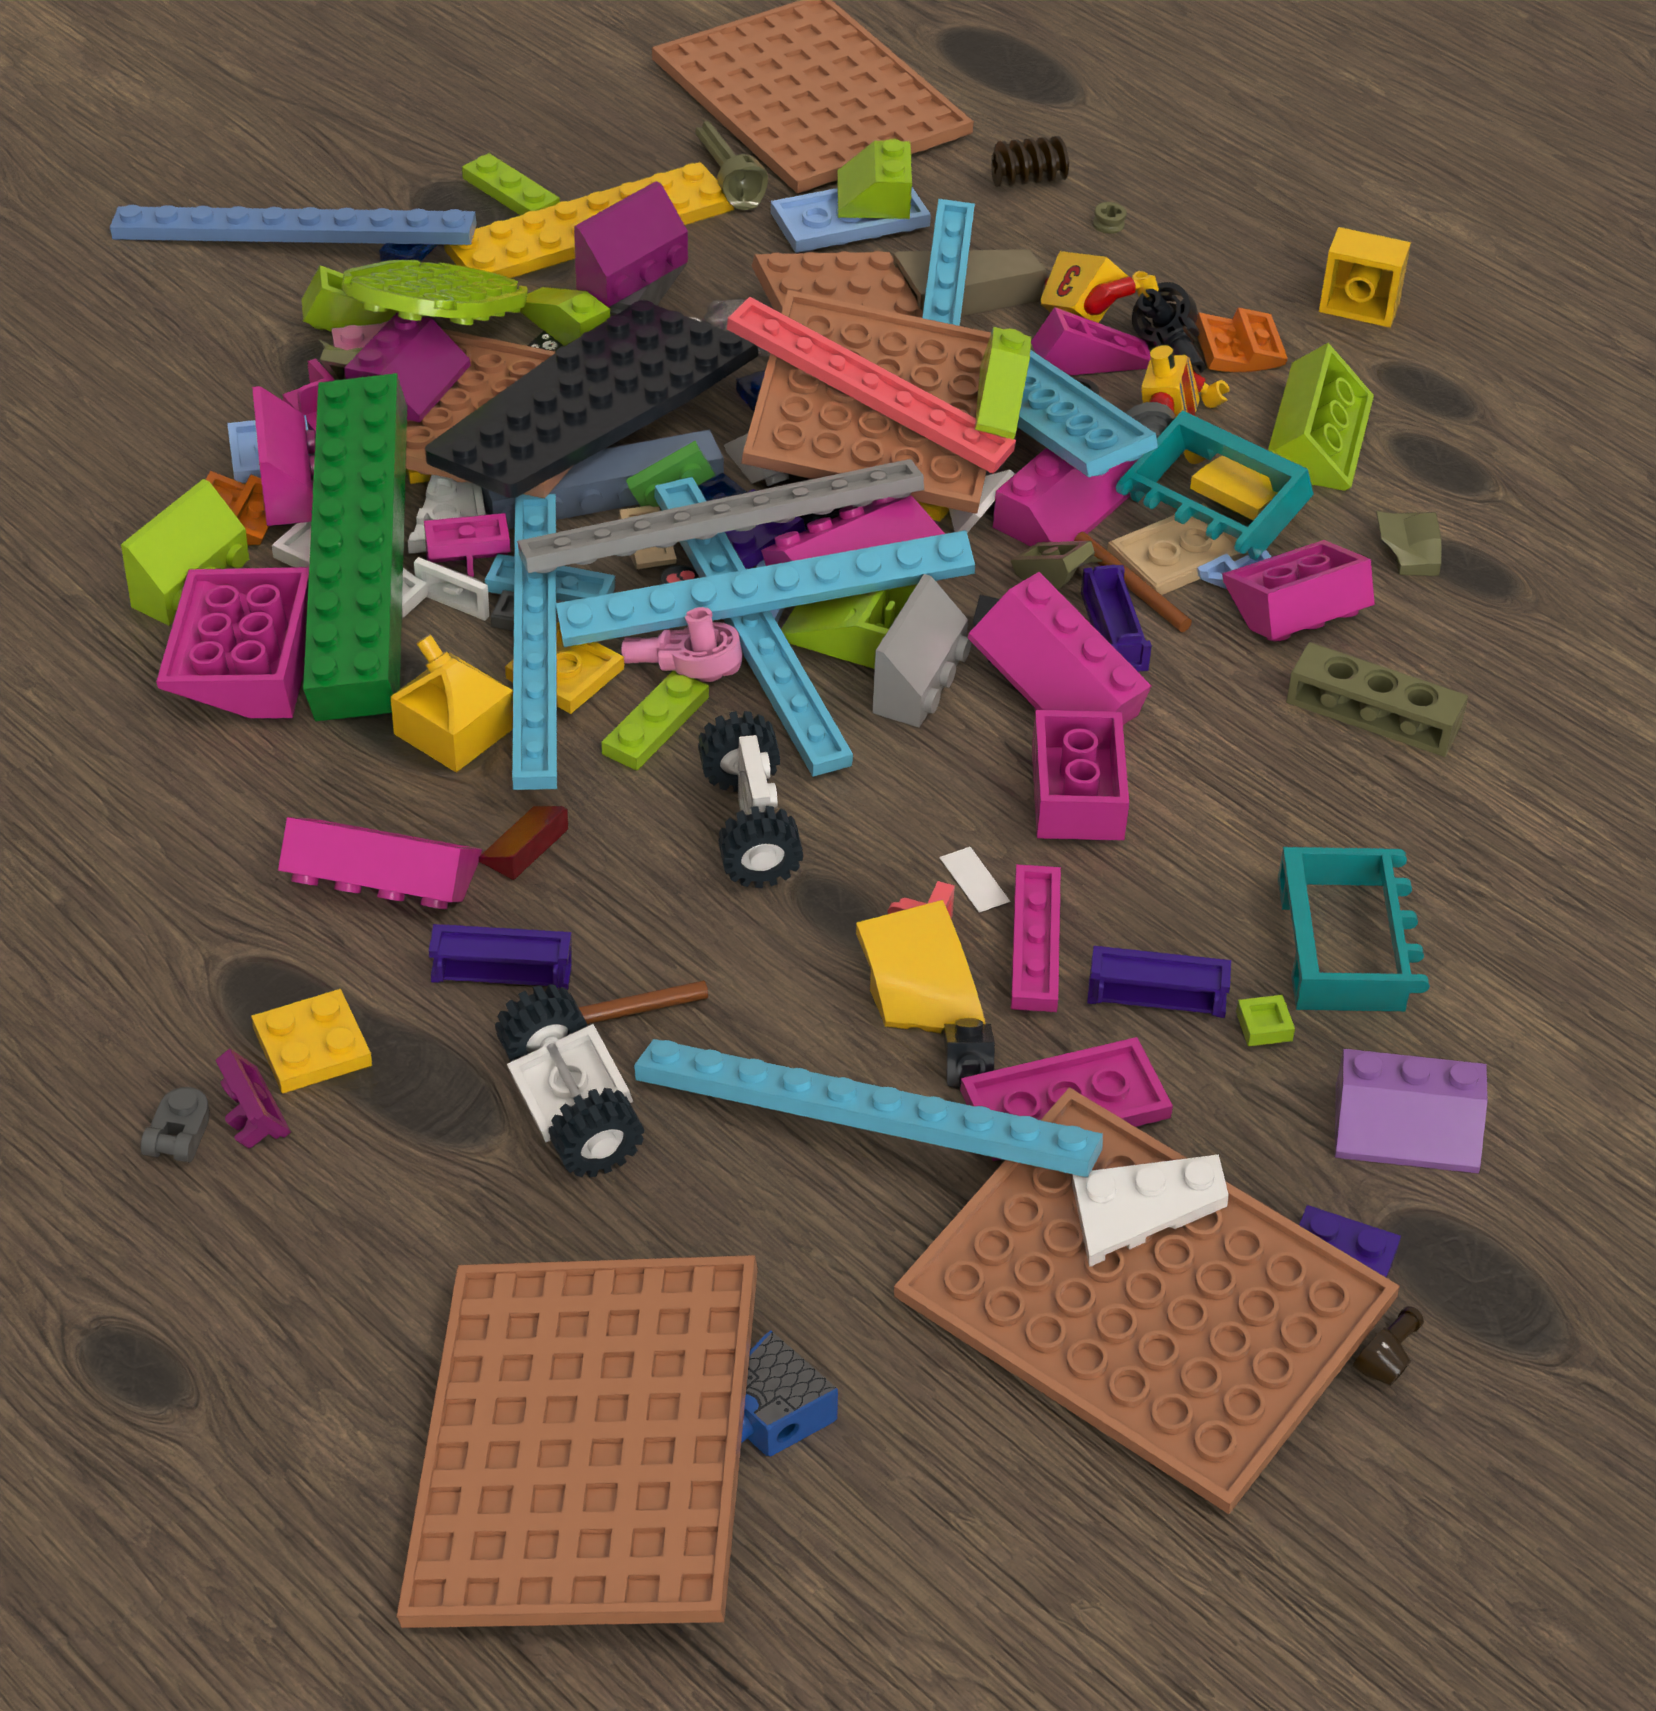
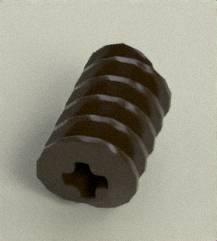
M1052 136L1049 140L1046 137H1040L1036 141L1029 138L1025 139L1022 143L1019 140H1011L1009 144L1005 141H998L994 147L991 160L992 178L995 187L1001 186L1003 176H1006L1009 185L1015 184L1016 175L1020 176L1022 184H1028L1030 173L1033 174L1036 183H1041L1043 172H1046L1049 182L1055 181L1057 171L1060 172L1062 179L1066 180L1069 172V157L1063 139L1060 136Z

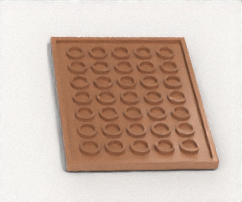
M1070 1087L1041 1119V1121L1065 1126H1078L1084 1130L1103 1133V1149L1092 1170L1186 1159L1185 1156ZM1005 1160L895 1284L894 1297L1224 1512L1230 1514L1398 1297L1400 1286L1226 1181L1229 1195L1227 1207L1177 1229L1168 1227L1147 1236L1145 1243L1132 1249L1124 1246L1106 1254L1104 1261L1089 1267L1072 1186V1174Z

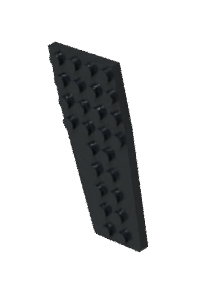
M647 300L636 301L630 307L608 318L607 321L596 328L583 333L581 337L565 347L557 349L556 353L427 444L425 446L426 463L507 498L518 497L692 400L758 357V346L733 332L714 327L708 322L692 319L678 311H670Z

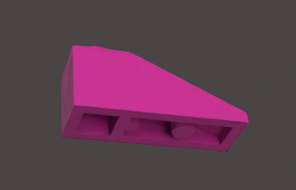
M1054 307L1031 341L1036 354L1069 375L1147 369L1151 359L1150 350L1143 339Z

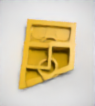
M1223 455L1201 468L1191 477L1190 489L1253 521L1277 494V492L1272 490L1269 477Z
M943 900L856 923V935L871 968L870 992L885 1027L901 1029L916 1027L926 1032L941 1033L944 1024H955L957 1020L963 1018L979 1019L983 1021V1024H986L965 954Z

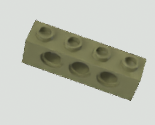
M1309 642L1291 672L1286 703L1446 757L1462 726L1469 695Z

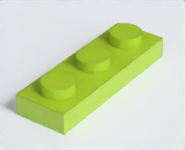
M490 153L462 166L464 180L519 215L560 203L558 196Z
M672 671L601 742L602 755L638 771L709 698V685Z

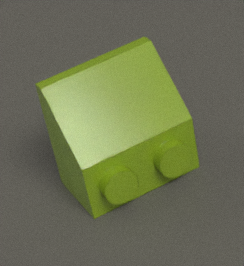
M897 139L873 141L838 169L839 218L910 219L912 191L910 141H900Z

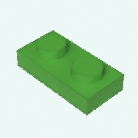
M693 441L626 479V482L641 507L649 505L660 507L654 498L655 485L693 477L698 486L716 475L696 441Z

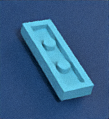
M497 554L485 578L488 592L501 594L503 590L514 592V556ZM568 566L556 568V600L572 601L611 594L615 590V575Z

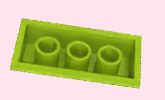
M1329 342L1292 362L1268 451L1307 468L1312 485L1346 491L1352 487L1374 395Z

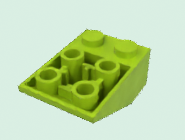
M917 584L797 605L781 628V631L789 644L875 669L876 649Z

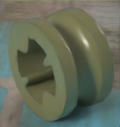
M1114 202L1100 203L1095 208L1093 226L1102 233H1118L1124 229L1127 211L1122 205Z

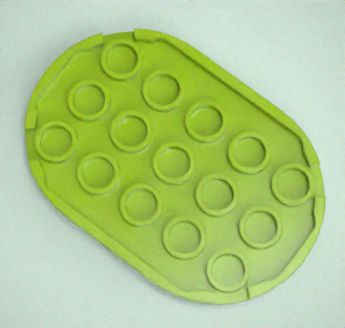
M390 260L347 269L344 271L342 291L346 296L363 301V308L366 310L386 312L388 308L399 311L398 317L407 320L420 321L422 320V315L450 318L451 322L462 325H473L474 320L488 321L490 316L504 317L505 312L519 313L520 309L526 305L528 288L526 286H519V289H517L518 281L489 271L440 262L438 264L420 263L418 260Z

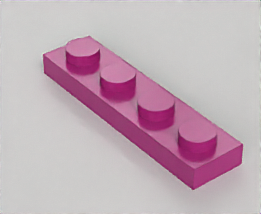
M1016 864L1011 1009L1057 1012L1061 867Z

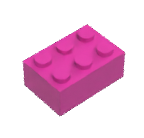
M1035 710L1032 761L1037 838L1125 840L1129 793L1122 712Z

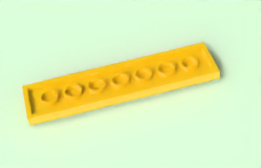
M701 162L691 163L682 168L665 173H657L635 182L623 183L618 187L601 192H593L588 196L571 201H563L541 210L529 211L524 215L504 221H495L490 225L475 229L471 245L444 244V251L456 265L485 270L513 278L575 259V225L655 181L661 183L684 225L733 211L734 206L724 196L718 180Z

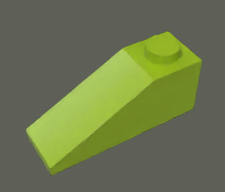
M321 265L301 299L303 322L310 324L316 329L331 332V329L344 328L349 325L382 324L388 322L399 312L388 308L386 312L364 309L363 301L347 297L342 291L343 273Z
M541 287L527 294L526 305L520 309V313L559 341L564 347L581 337L583 333L591 331L610 318V308L589 292Z
M993 327L980 365L975 430L1014 440L1030 360L1031 336L1024 335L1015 329L1004 330Z

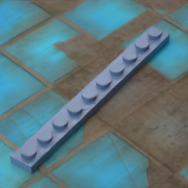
M138 205L118 206L110 225L112 240L471 245L477 221L475 211H461L458 209L426 211L424 209L389 210L386 208L354 210L352 208L317 209L314 207L282 209L280 207L245 208L243 206L211 208L209 206L174 207L165 205L161 207H139Z

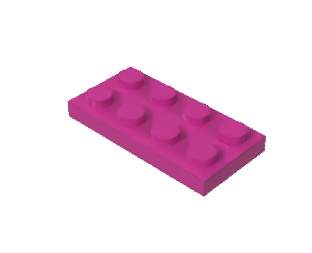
M1138 1037L961 1078L960 1091L967 1105L983 1106L990 1110L1018 1116H1030L1037 1120H1041L1069 1087L1135 1127L1169 1119L1173 1109V1105ZM991 1157L992 1161L1000 1160L999 1158Z

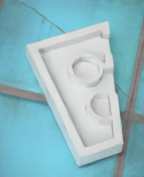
M432 474L426 489V500L416 517L417 525L408 539L409 554L426 552L424 521L486 515L481 486L470 482H457L451 478Z
M1219 1154L1091 1170L1088 1177L1072 1174V1186L1089 1267L1104 1261L1106 1254L1124 1246L1132 1249L1145 1243L1147 1236L1168 1227L1177 1229L1228 1206L1229 1195Z

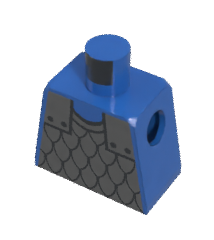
M770 1330L750 1350L741 1443L748 1439L763 1454L773 1456L837 1420L838 1389L774 1332Z

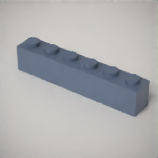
M710 429L603 449L574 465L549 493L556 494V520L638 505L639 503L630 491L626 479L693 441H696L716 475L698 485L701 492L712 491L718 482L724 481V457ZM481 487L487 515L505 513L508 529L515 528V498H507Z

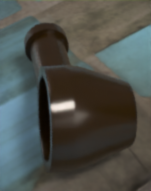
M1404 1307L1399 1312L1398 1318L1388 1328L1384 1327L1370 1341L1355 1360L1353 1366L1367 1377L1391 1386L1411 1363L1401 1343L1412 1332L1418 1331L1424 1324L1422 1314L1414 1307Z

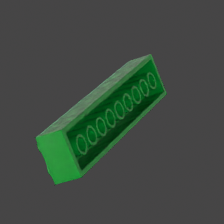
M397 373L318 383L303 690L315 722L392 713L390 696L400 690L407 404Z

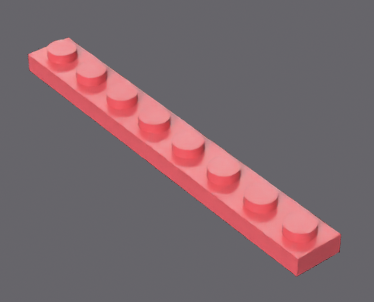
M749 297L728 317L727 330L992 474L1014 452L1015 439L975 430L976 418L752 297Z

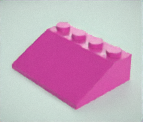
M309 567L189 569L157 677V687L248 718H293L304 674Z

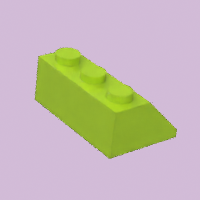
M205 479L198 482L121 544L131 608L168 626L174 622L189 569H237L243 567L249 560L246 528L213 485Z

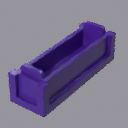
M1097 566L1093 570L1092 568H1083L1081 596L1091 625L1138 672L1148 671L1152 645L1150 640H1145L1124 581V566Z
M433 924L428 951L429 957L434 958L431 982L440 983L444 980L541 986L556 985L559 989L563 987L569 990L572 969L571 932Z
M1093 946L1087 1003L1108 1002L1211 1013L1212 1016L1225 1018L1227 993L1230 991L1231 960Z

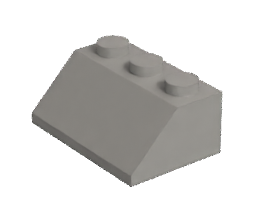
M926 574L922 576L876 649L872 713L920 728L928 713L933 714L936 711L943 687L949 688L955 677L956 666L959 661H966L972 643L967 638L968 619L932 576Z

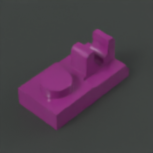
M230 1048L219 1056L215 1061L224 1076L220 1081L221 1086L231 1099L237 1103L240 1102L225 1117L227 1124L236 1130L243 1128L242 1131L234 1136L235 1140L246 1148H252L268 1134L275 1139H278L280 1136L283 1138L288 1136L291 1131L257 1066Z

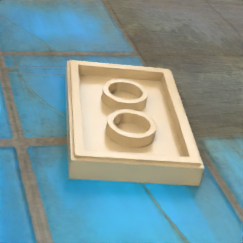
M1202 503V504H1201V505H1203V506L1209 508L1205 503ZM1174 515L1108 542L1107 547L1108 552L1161 595L1201 579L1198 576L1197 567L1228 553L1233 561L1248 555V551L1245 554L1235 551L1234 545L1237 538L1223 532L1216 540H1213L1206 536L1208 524L1194 517H1191L1187 523L1180 524L1174 520Z

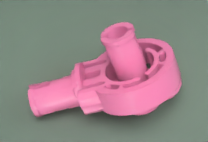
M705 607L691 609L686 613L685 620L688 627L683 630H664L659 637L652 638L625 637L622 642V656H624L625 664L659 663L662 671H676L679 675L695 678L702 682H713L722 676L733 675L739 670L742 664V648L739 633L734 627L725 623L713 622L712 611Z

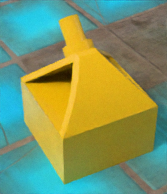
M1338 227L1328 252L1319 312L1391 328L1400 303L1411 242Z
M430 634L416 643L428 661L425 664L427 670L390 696L393 730L396 736L457 773L513 729V690L447 651L442 652Z

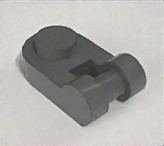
M180 1087L167 1093L161 1100L150 1127H147L143 1133L141 1140L142 1155L158 1158L163 1153L174 1155V1160L191 1163L209 1122L210 1111L206 1095L192 1087Z

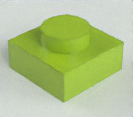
M1283 995L1238 1000L1236 1014L1248 1046L1293 1041L1295 1027Z

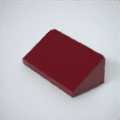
M533 806L479 856V862L515 880L568 830V809L563 806Z

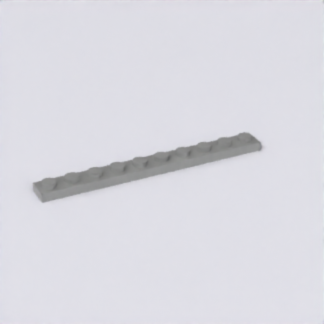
M911 459L523 539L517 541L519 556L528 573H549L557 567L574 563L587 565L595 562L598 558L612 555L629 556L641 549L650 547L668 548L679 541L693 538L700 540L710 539L717 533L731 530L748 531L755 528L756 525L769 522L786 523L792 521L795 517L812 513L824 515L831 513L836 508L850 505L866 506L878 499L888 497L905 498L912 492L924 490V476Z

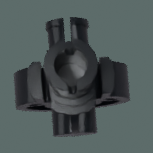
M1171 282L1158 283L1159 291L1147 289L1146 292L1150 297H1146L1142 293L1132 311V325L1135 332L1152 347L1166 344V346H1170L1173 349L1174 355L1188 356L1191 365H1196L1199 372L1203 373L1206 369V364L1194 346L1195 341L1188 332L1190 331L1195 337L1200 334L1195 324L1197 320V306L1194 299L1180 285ZM1175 295L1183 297V300L1180 301Z

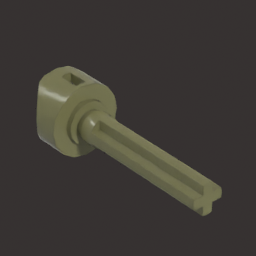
M704 121L703 127H696L695 134L721 167L718 173V184L721 187L722 193L736 209L745 211L758 207L768 185L767 171L753 156L746 154L735 155L711 122Z

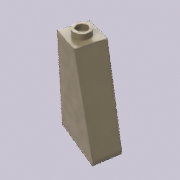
M1030 249L969 250L961 316L1040 301L1043 284H1045L1047 279L1044 264L1042 262L1039 263ZM931 251L895 252L893 263L896 268H899L917 300L919 309L923 311Z

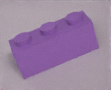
M1343 1049L1336 1082L1335 1158L1479 1174L1488 1100L1487 1065Z

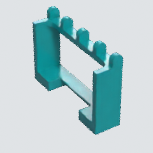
M1183 410L1157 438L1158 448L1145 453L1138 459L1116 485V492L1124 496L1130 492L1131 499L1137 503L1146 494L1143 504L1150 509H1154L1160 502L1176 508L1174 520L1180 524L1187 523L1191 517L1208 524L1206 536L1213 540H1216L1223 532L1237 538L1234 545L1235 551L1241 554H1245L1248 551L1249 558L1255 561L1314 495L1307 468ZM1187 449L1210 461L1218 453L1270 478L1272 490L1277 492V494L1247 527L1156 482Z
M1283 847L1278 872V885L1282 910H1290L1296 948L1291 978L1296 1010L1405 1012L1410 993H1424L1429 989L1428 977L1423 974H1411L1410 963L1421 961L1424 958V952L1420 944L1406 943L1404 929L1415 928L1418 925V918L1416 912L1400 910L1398 896H1407L1412 892L1411 881L1408 878L1394 877L1393 867H1402L1407 863L1404 850ZM1307 885L1382 886L1397 974L1319 973Z

